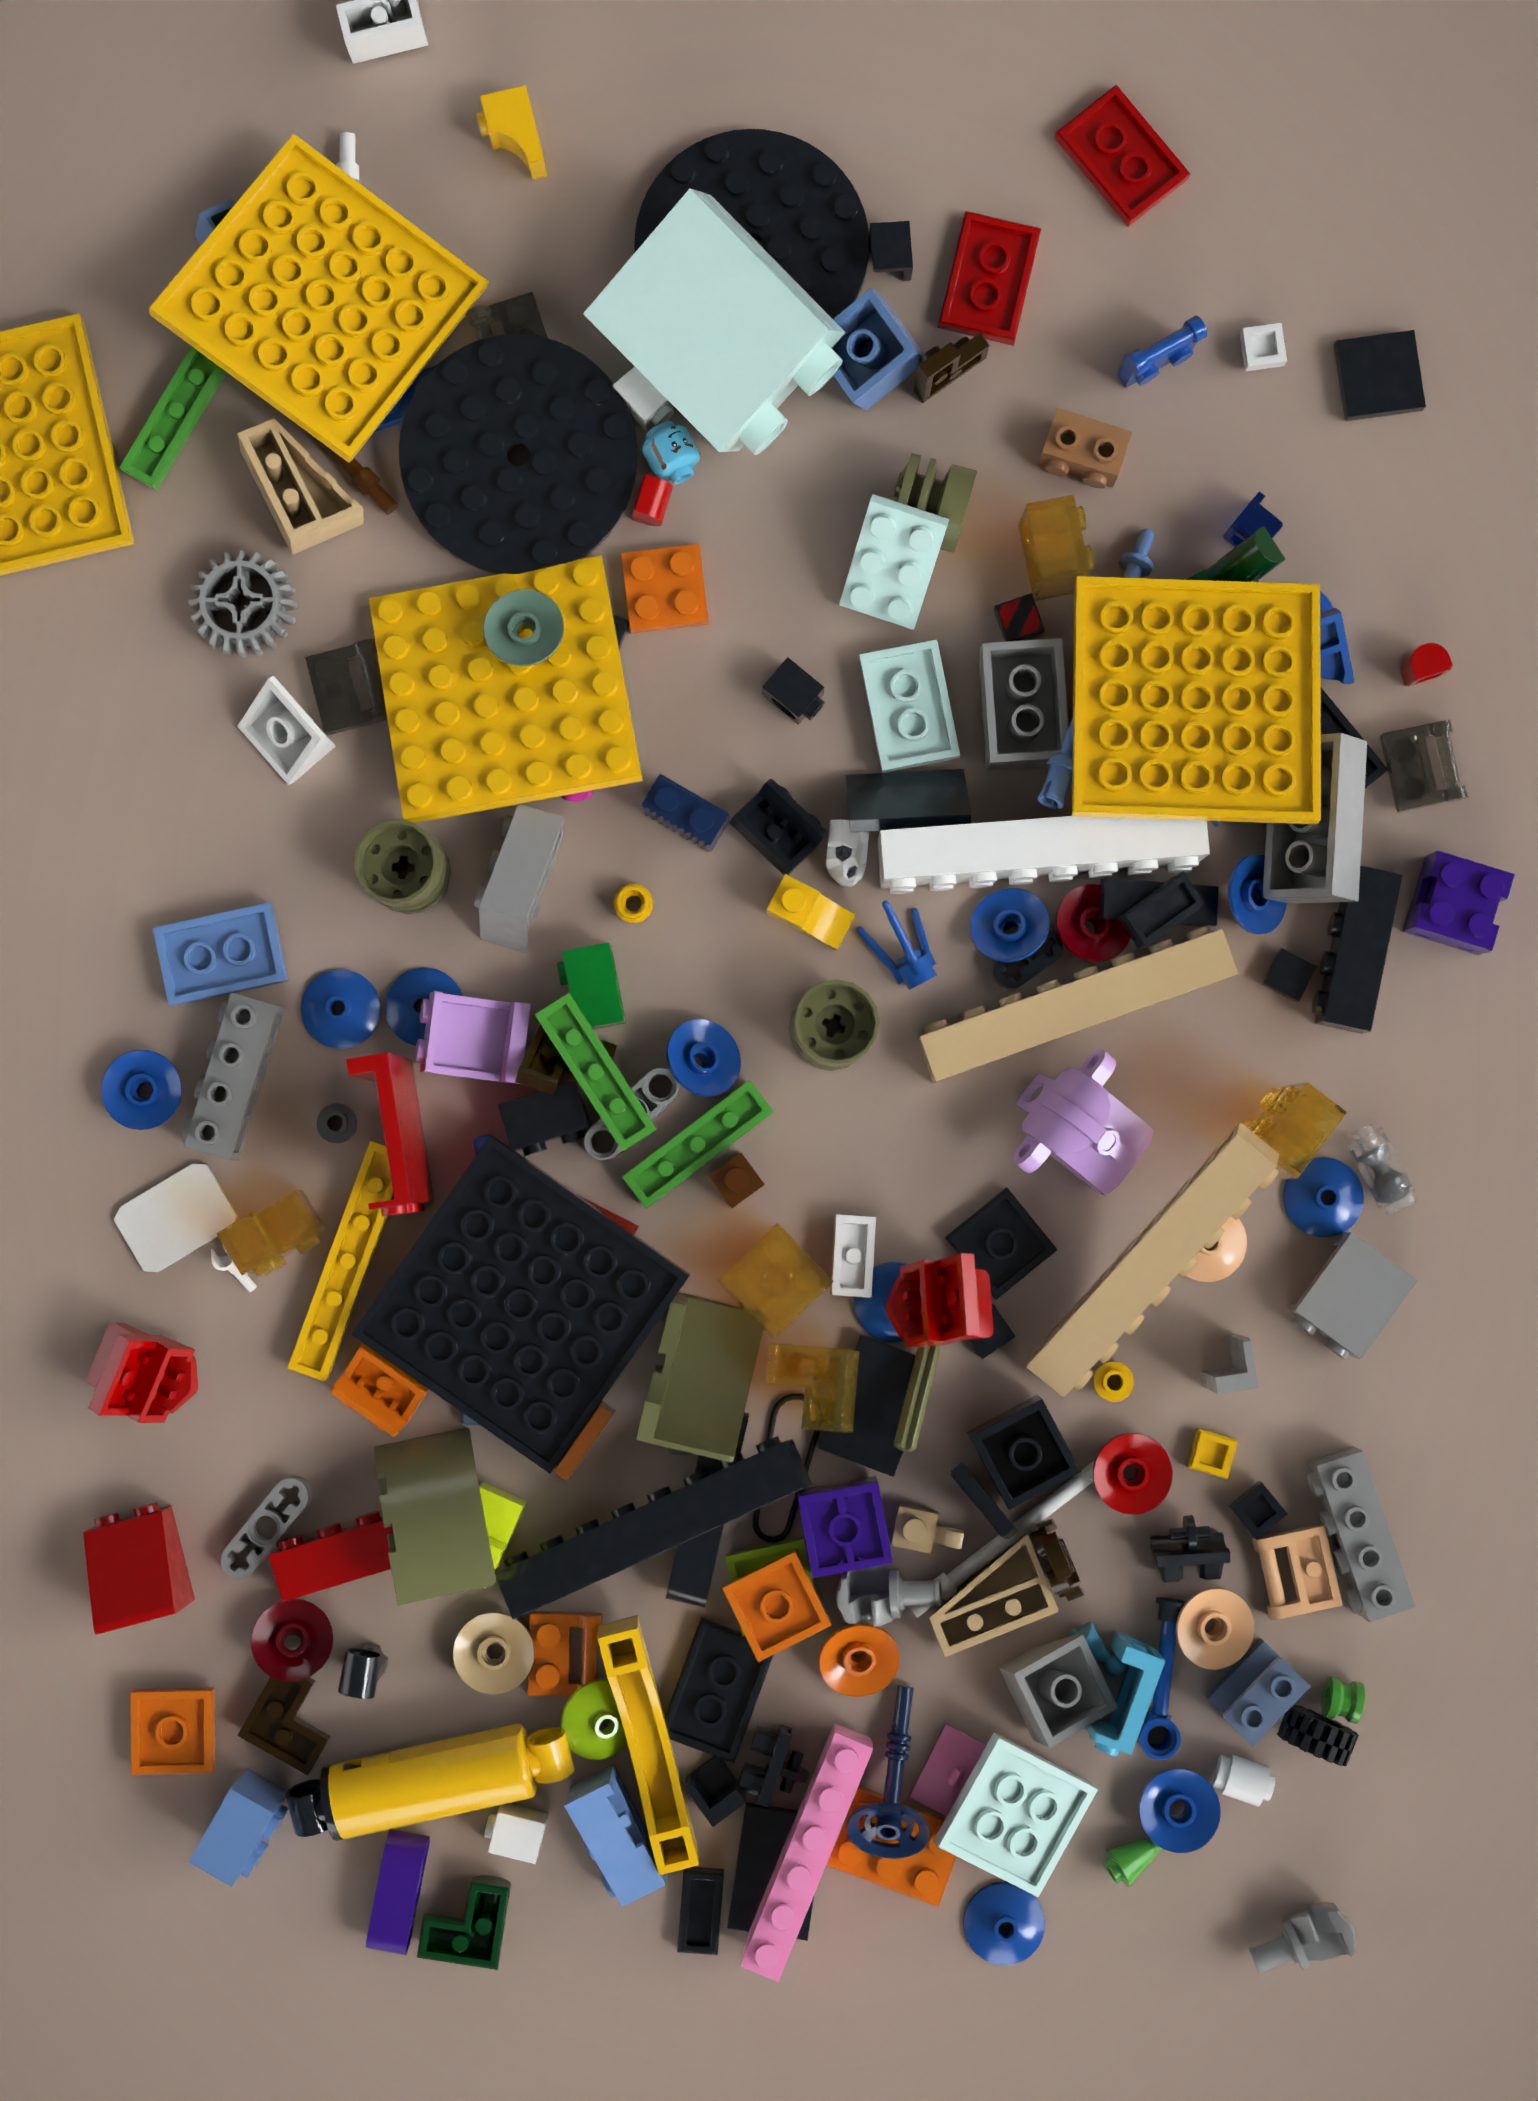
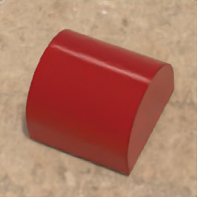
M649 474L643 475L631 515L632 520L650 526H661L673 486L661 478Z
M1425 643L1404 659L1401 665V676L1404 685L1409 687L1443 676L1451 670L1453 664L1449 653L1444 647L1436 643Z

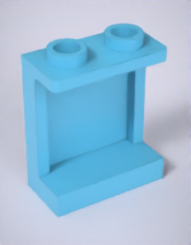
M1115 1631L1110 1647L1121 1662L1128 1664L1115 1700L1118 1709L1111 1712L1107 1722L1097 1720L1085 1727L1089 1734V1738L1096 1742L1094 1747L1113 1756H1118L1119 1751L1132 1755L1164 1667L1165 1659L1153 1645Z

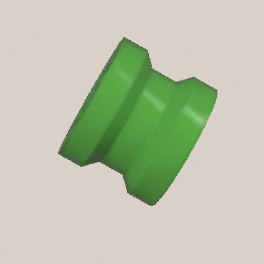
M1328 1677L1322 1694V1715L1330 1719L1341 1716L1345 1717L1350 1723H1359L1365 1704L1364 1684L1356 1681L1345 1684L1339 1678Z

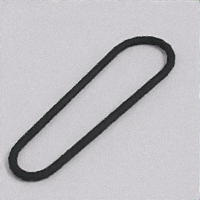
M790 1394L782 1397L775 1404L771 1412L766 1440L773 1438L777 1413L783 1404L791 1400L807 1402L814 1409L816 1415V1425L804 1463L808 1473L822 1426V1414L819 1406L812 1398L804 1394ZM797 1492L795 1493L786 1527L780 1535L775 1537L765 1535L758 1525L761 1508L754 1511L753 1528L760 1539L776 1543L783 1540L789 1534L799 1504Z

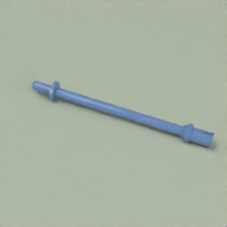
M1141 530L1133 551L1122 554L1118 564L1125 571L1123 578H1140V576H1149L1152 572L1154 564L1147 557L1154 540L1152 530ZM1073 717L1060 753L1049 757L1047 763L1049 772L1042 791L1038 796V801L1041 804L1053 809L1056 807L1061 809L1063 807L1064 799L1072 780Z

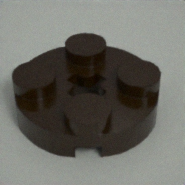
M1051 1518L1037 1524L1038 1530L1030 1533L1039 1556H1043L1044 1560L1048 1559L1052 1569L1046 1571L1055 1595L1058 1594L1060 1598L1066 1597L1068 1601L1084 1596V1591L1080 1586H1073V1584L1080 1582V1579L1063 1538L1058 1539L1056 1532L1051 1533V1531L1058 1529L1054 1520Z

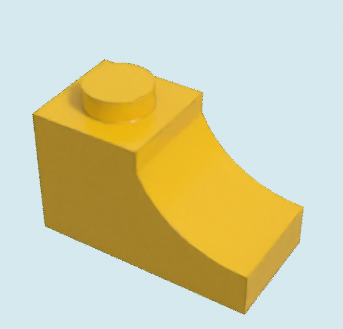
M526 85L481 95L483 111L476 112L481 136H490L493 150L502 148L516 154L526 164L532 180L546 177L547 171Z
M787 874L784 875L767 908L768 916L836 951L856 915L826 898L821 892Z

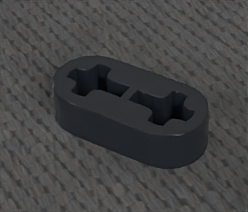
M1049 930L1045 941L1050 939L1054 944L1050 948L1051 957L1048 958L1045 954H1041L1034 960L1030 956L1024 958L1027 965L1019 970L1018 975L1020 979L1018 981H1015L1012 977L1005 979L1001 974L1006 969L1003 964L1004 962L996 961L993 968V976L996 982L1003 988L1016 989L1054 963L1060 957L1063 950L1058 934ZM1018 961L1009 962V963H1010L1011 965H1013V964L1017 963Z

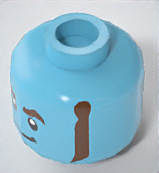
M667 421L653 427L646 433L645 438L647 440L643 444L642 453L655 477L665 481L672 480L673 484H680L695 474L693 468L700 460V452L685 426L674 425L672 421Z

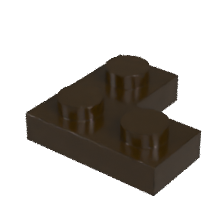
M981 333L972 339L966 336L954 345L950 342L941 349L939 346H935L922 355L919 359L920 364L918 365L914 392L922 403L986 359L990 345Z
M541 1024L518 1069L515 1082L554 1095L565 1069L571 1070ZM600 1040L613 1060L617 1045Z
M270 1677L237 1736L308 1776L331 1737L296 1717L316 1680L309 1677L297 1682H283Z

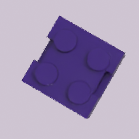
M1438 850L1425 856L1403 932L1476 955L1492 951L1500 927L1493 924L1499 902L1508 899L1515 874Z
M876 1476L851 1480V1484L823 1489V1486L797 1491L812 1578L893 1563L879 1483Z

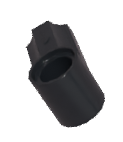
M366 1643L363 1648L346 1649L338 1687L340 1694L358 1699L374 1698L377 1682L385 1673L388 1664V1657L383 1654L380 1645Z

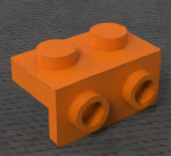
M363 1343L343 1375L331 1387L330 1393L337 1397L342 1404L354 1409L370 1420L376 1428L387 1432L392 1437H396L411 1420L430 1389Z

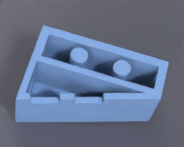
M615 1764L572 1784L564 1807L583 1838L590 1858L596 1861L603 1873L601 1878L608 1895L611 1898L616 1896L621 1907L665 1886L667 1874L660 1876L658 1874L648 1832Z

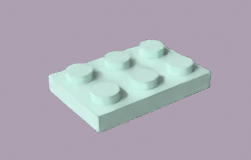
M873 494L868 505L839 605L914 630L950 519Z
M932 640L859 654L881 772L885 773L960 758L938 641Z

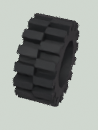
M1295 1704L1285 1713L1277 1732V1736L1287 1741L1290 1745L1298 1747L1304 1752H1309L1317 1758H1323L1327 1762L1345 1767L1349 1762L1359 1735L1336 1720L1325 1718L1316 1711L1308 1710L1303 1706Z

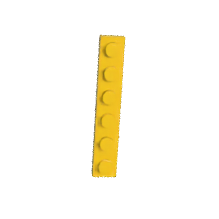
M375 1141L369 1142L287 1369L323 1382L329 1379L387 1216L382 1217L381 1209L369 1210L368 1204L394 1199L386 1145Z

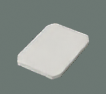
M191 1164L120 1206L114 1222L143 1271L160 1272L232 1229L238 1215L209 1165Z

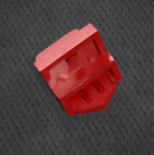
M959 1253L940 1260L923 1259L900 1267V1276L896 1279L885 1305V1312L901 1339L905 1340V1347L943 1346L962 1340L986 1339L993 1335L990 1277L985 1270L975 1269L974 1254Z
M110 1323L87 1376L88 1384L95 1388L88 1409L98 1416H128L137 1423H165L168 1414L177 1411L198 1391L197 1364L193 1356L195 1349L162 1335L147 1334L124 1323Z

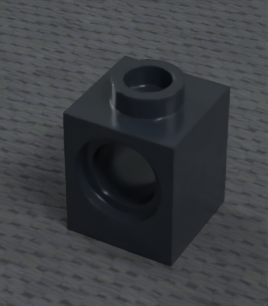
M789 657L784 660L762 687V695L798 725L805 717L812 720L825 704L821 699L824 695V686Z

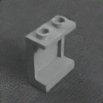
M1343 1232L1333 1244L1337 1247L1298 1302L1291 1303L1287 1310L1296 1316L1292 1322L1310 1335L1317 1331L1327 1338L1328 1341L1325 1346L1339 1357L1346 1359L1350 1355L1361 1359L1417 1280L1352 1232Z

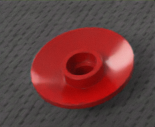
M1126 1433L1112 1438L1100 1449L1094 1461L1093 1482L1099 1497L1110 1508L1123 1514L1139 1515L1155 1509L1166 1498L1172 1485L1173 1468L1168 1453L1156 1440L1143 1434ZM1128 1465H1133L1136 1471L1131 1479H1125L1123 1476V1470Z

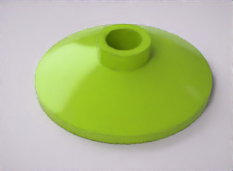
M608 1679L590 1681L579 1687L569 1697L562 1711L561 1729L565 1730L569 1748L575 1754L589 1760H601L616 1755L628 1745ZM605 1719H610L609 1725L603 1730H599L600 1723Z

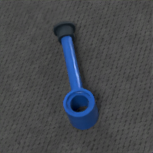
M1157 1597L1156 1603H1159L1158 1619L1162 1620L1158 1652L1165 1659V1664L1153 1694L1152 1711L1147 1712L1136 1742L1149 1757L1165 1760L1172 1757L1178 1751L1181 1743L1180 1732L1171 1721L1172 1716L1168 1715L1176 1646V1622L1186 1601ZM1153 1727H1166V1737L1161 1743H1148V1733Z

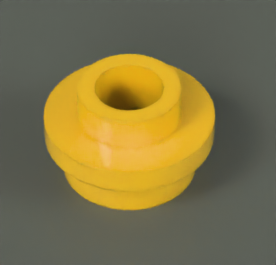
M627 884L617 891L614 897V909L618 917L623 921L631 924L640 923L646 920L652 913L653 898L649 890L640 884ZM631 897H637L641 900V907L637 911H630L626 907V903Z
M1109 1361L1097 1368L1093 1377V1385L1101 1398L1110 1402H1118L1127 1398L1132 1392L1134 1377L1126 1365L1117 1361ZM1113 1374H1117L1121 1378V1384L1117 1389H1110L1107 1385V1379Z

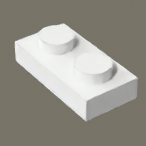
M840 1214L834 1216L830 1295L872 1298L876 1217Z

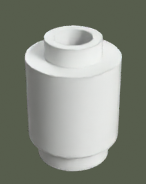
M1231 1754L1229 1757L1220 1755L1213 1772L1212 1786L1220 1789V1794L1259 1807L1263 1800L1269 1801L1275 1787V1777L1270 1776L1269 1766Z

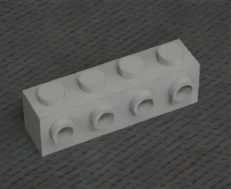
M232 992L229 1000H223L217 1018L218 1022L221 1023L217 1038L213 1037L206 1051V1060L210 1061L205 1076H200L195 1087L194 1098L198 1099L193 1115L189 1114L183 1126L182 1137L186 1138L184 1147L227 1160L239 1161L285 1008Z
M1350 1447L1308 1461L1311 1473L1306 1474L1307 1481L1314 1497L1320 1496L1324 1511L1319 1513L1320 1520L1325 1525L1327 1535H1333L1337 1550L1332 1552L1334 1562L1341 1575L1346 1574L1350 1589L1345 1590L1353 1613L1359 1612L1361 1617L1368 1622H1372L1414 1608L1415 1604L1363 1451L1356 1447Z

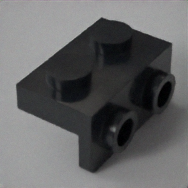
M769 779L759 793L743 806L729 822L783 875L787 874L788 876L816 850L827 835V831L821 826L820 821L803 809L793 799L790 792L786 788L779 786L773 779Z

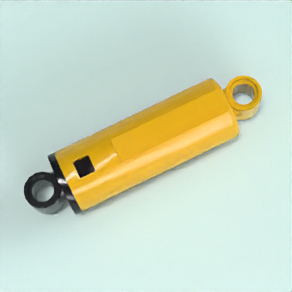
M517 1723L326 1765L321 1770L320 1779L300 1782L288 1789L285 1795L297 1836H314L328 1830L332 1839L339 1841L530 1799L536 1794L537 1782L548 1784L561 1781L569 1777L575 1769L565 1730H562L561 1727H548L528 1735L526 1728L522 1724Z

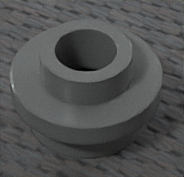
M334 1103L327 1105L320 1111L317 1117V1130L320 1136L328 1142H346L356 1132V1115L350 1107L344 1104ZM338 1115L343 1120V1126L340 1130L334 1131L329 1123L332 1117Z

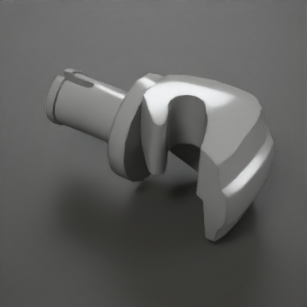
M881 1566L843 1572L837 1586L835 1600L845 1622L858 1624L873 1620V1627H878L892 1622L893 1618H901L902 1610H905V1606H940L941 1583L940 1579L904 1581V1578L900 1576L899 1569L890 1570Z
M1321 1902L1295 1913L1289 1920L1282 1922L1284 1931H1282L1283 1936L1254 1948H1249L1259 1974L1291 1960L1294 1963H1299L1303 1970L1310 1967L1308 1961H1325L1346 1954L1352 1957L1356 1954V1934L1349 1918L1343 1915L1334 1903Z

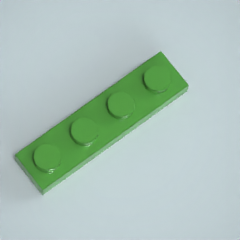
M191 346L119 468L125 474L158 491L227 372Z
M567 993L535 1014L622 1151H625L657 1130L570 993Z
M749 1080L622 1176V1178L647 1209L774 1111Z

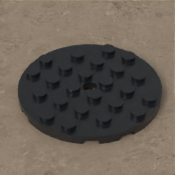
M764 129L732 130L710 136L689 146L673 158L658 174L648 189L637 217L634 241L635 252L691 188L711 195L754 239L762 241L763 249L832 319L851 305L862 290L869 260V231L861 200L851 181L840 167L821 150L799 138Z
M505 334L480 339L463 346L443 359L418 386L406 410L400 432L399 465L401 478L410 505L424 528L445 550H448L454 556L473 567L495 574L526 573L572 562L590 554L611 534L626 510L636 477L637 445L635 431L623 398L613 388V382L584 354L556 340L536 335ZM513 445H521L529 450L530 458L526 464L514 466L508 461L507 455Z

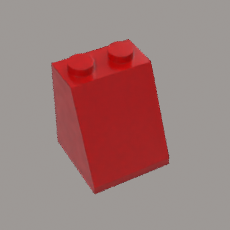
M155 1502L134 1508L135 1516L123 1519L119 1518L118 1513L94 1519V1527L83 1532L95 1635L176 1614L195 1600L172 1506L159 1509L158 1503Z

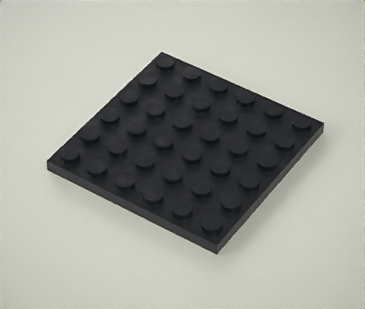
M491 1135L351 1335L550 1474L687 1281L690 1273L498 1138Z

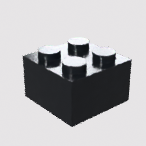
M1038 1395L967 1432L999 1495L1009 1510L1081 1472L1046 1404Z

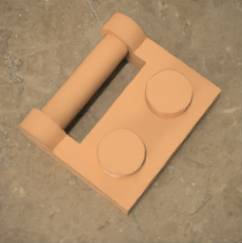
M1320 1523L1274 1534H1263L1257 1540L1254 1537L1251 1538L1254 1551L1259 1552L1270 1601V1604L1267 1605L1269 1619H1283L1343 1606L1325 1525ZM1286 1547L1297 1596L1296 1600L1286 1601L1274 1550L1277 1548Z

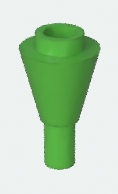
M1143 1838L1106 1850L1108 1859L1104 1861V1866L1116 1884L1122 1881L1129 1887L1156 1857V1853L1163 1849L1150 1838Z

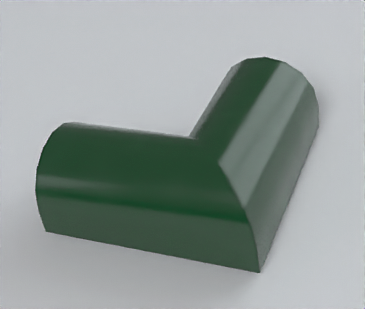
M1263 526L1205 571L1211 581L1259 582L1258 580L1286 559L1265 526Z
M488 1875L471 1878L464 1919L425 1913L422 1920L417 1958L498 1970L511 1882L500 1877Z

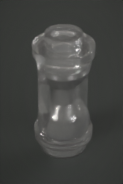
M1369 1124L1351 1133L1350 1136L1353 1141L1346 1146L1371 1191L1378 1208L1383 1207L1386 1214L1390 1215L1415 1203L1416 1199L1413 1195L1415 1188L1401 1165L1383 1127L1374 1130L1372 1124ZM1387 1155H1388V1157H1389V1159H1390V1161H1391V1163H1392V1165H1393V1167H1394L1395 1170H1393L1392 1168H1390V1166L1388 1165V1163H1387ZM1367 1166H1369L1370 1168H1372V1170H1373V1172H1374V1175H1375L1374 1180H1373V1178H1372V1176H1371V1174H1370V1172H1369Z

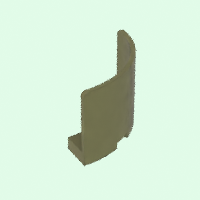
M677 1293L669 1305L658 1356L665 1357L664 1365H656L655 1371H653L636 1440L726 1462H733L765 1325V1315L760 1312Z
M462 1428L374 1446L376 1475L381 1492L379 1499L384 1528L391 1526L393 1528V1534L387 1535L390 1549L388 1555L398 1606L494 1585L496 1576L481 1500L470 1429Z

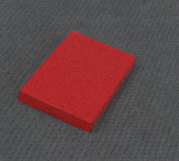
M1117 85L1113 86L1055 133V140L1127 227L1187 181L1190 176V172Z
M965 211L938 328L974 337L981 333L987 340L1014 346L1041 228Z

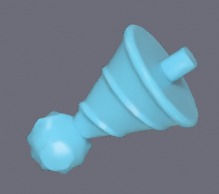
M1093 1622L1084 1624L1079 1632L1074 1628L1071 1629L1069 1632L1070 1636L1084 1635L1095 1660L1104 1662L1105 1670L1108 1674L1112 1676L1120 1675L1124 1671L1125 1663L1121 1662L1116 1654L1112 1655L1106 1649Z

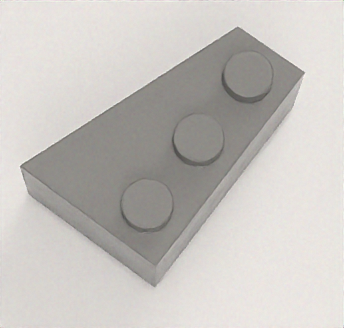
M523 804L517 805L514 816H506L501 830V838L505 839L500 851L494 849L487 872L492 873L487 885H480L475 898L474 907L479 908L481 940L526 953L529 944L527 931L532 918H537L540 905H538L545 883L549 881L564 835V817Z

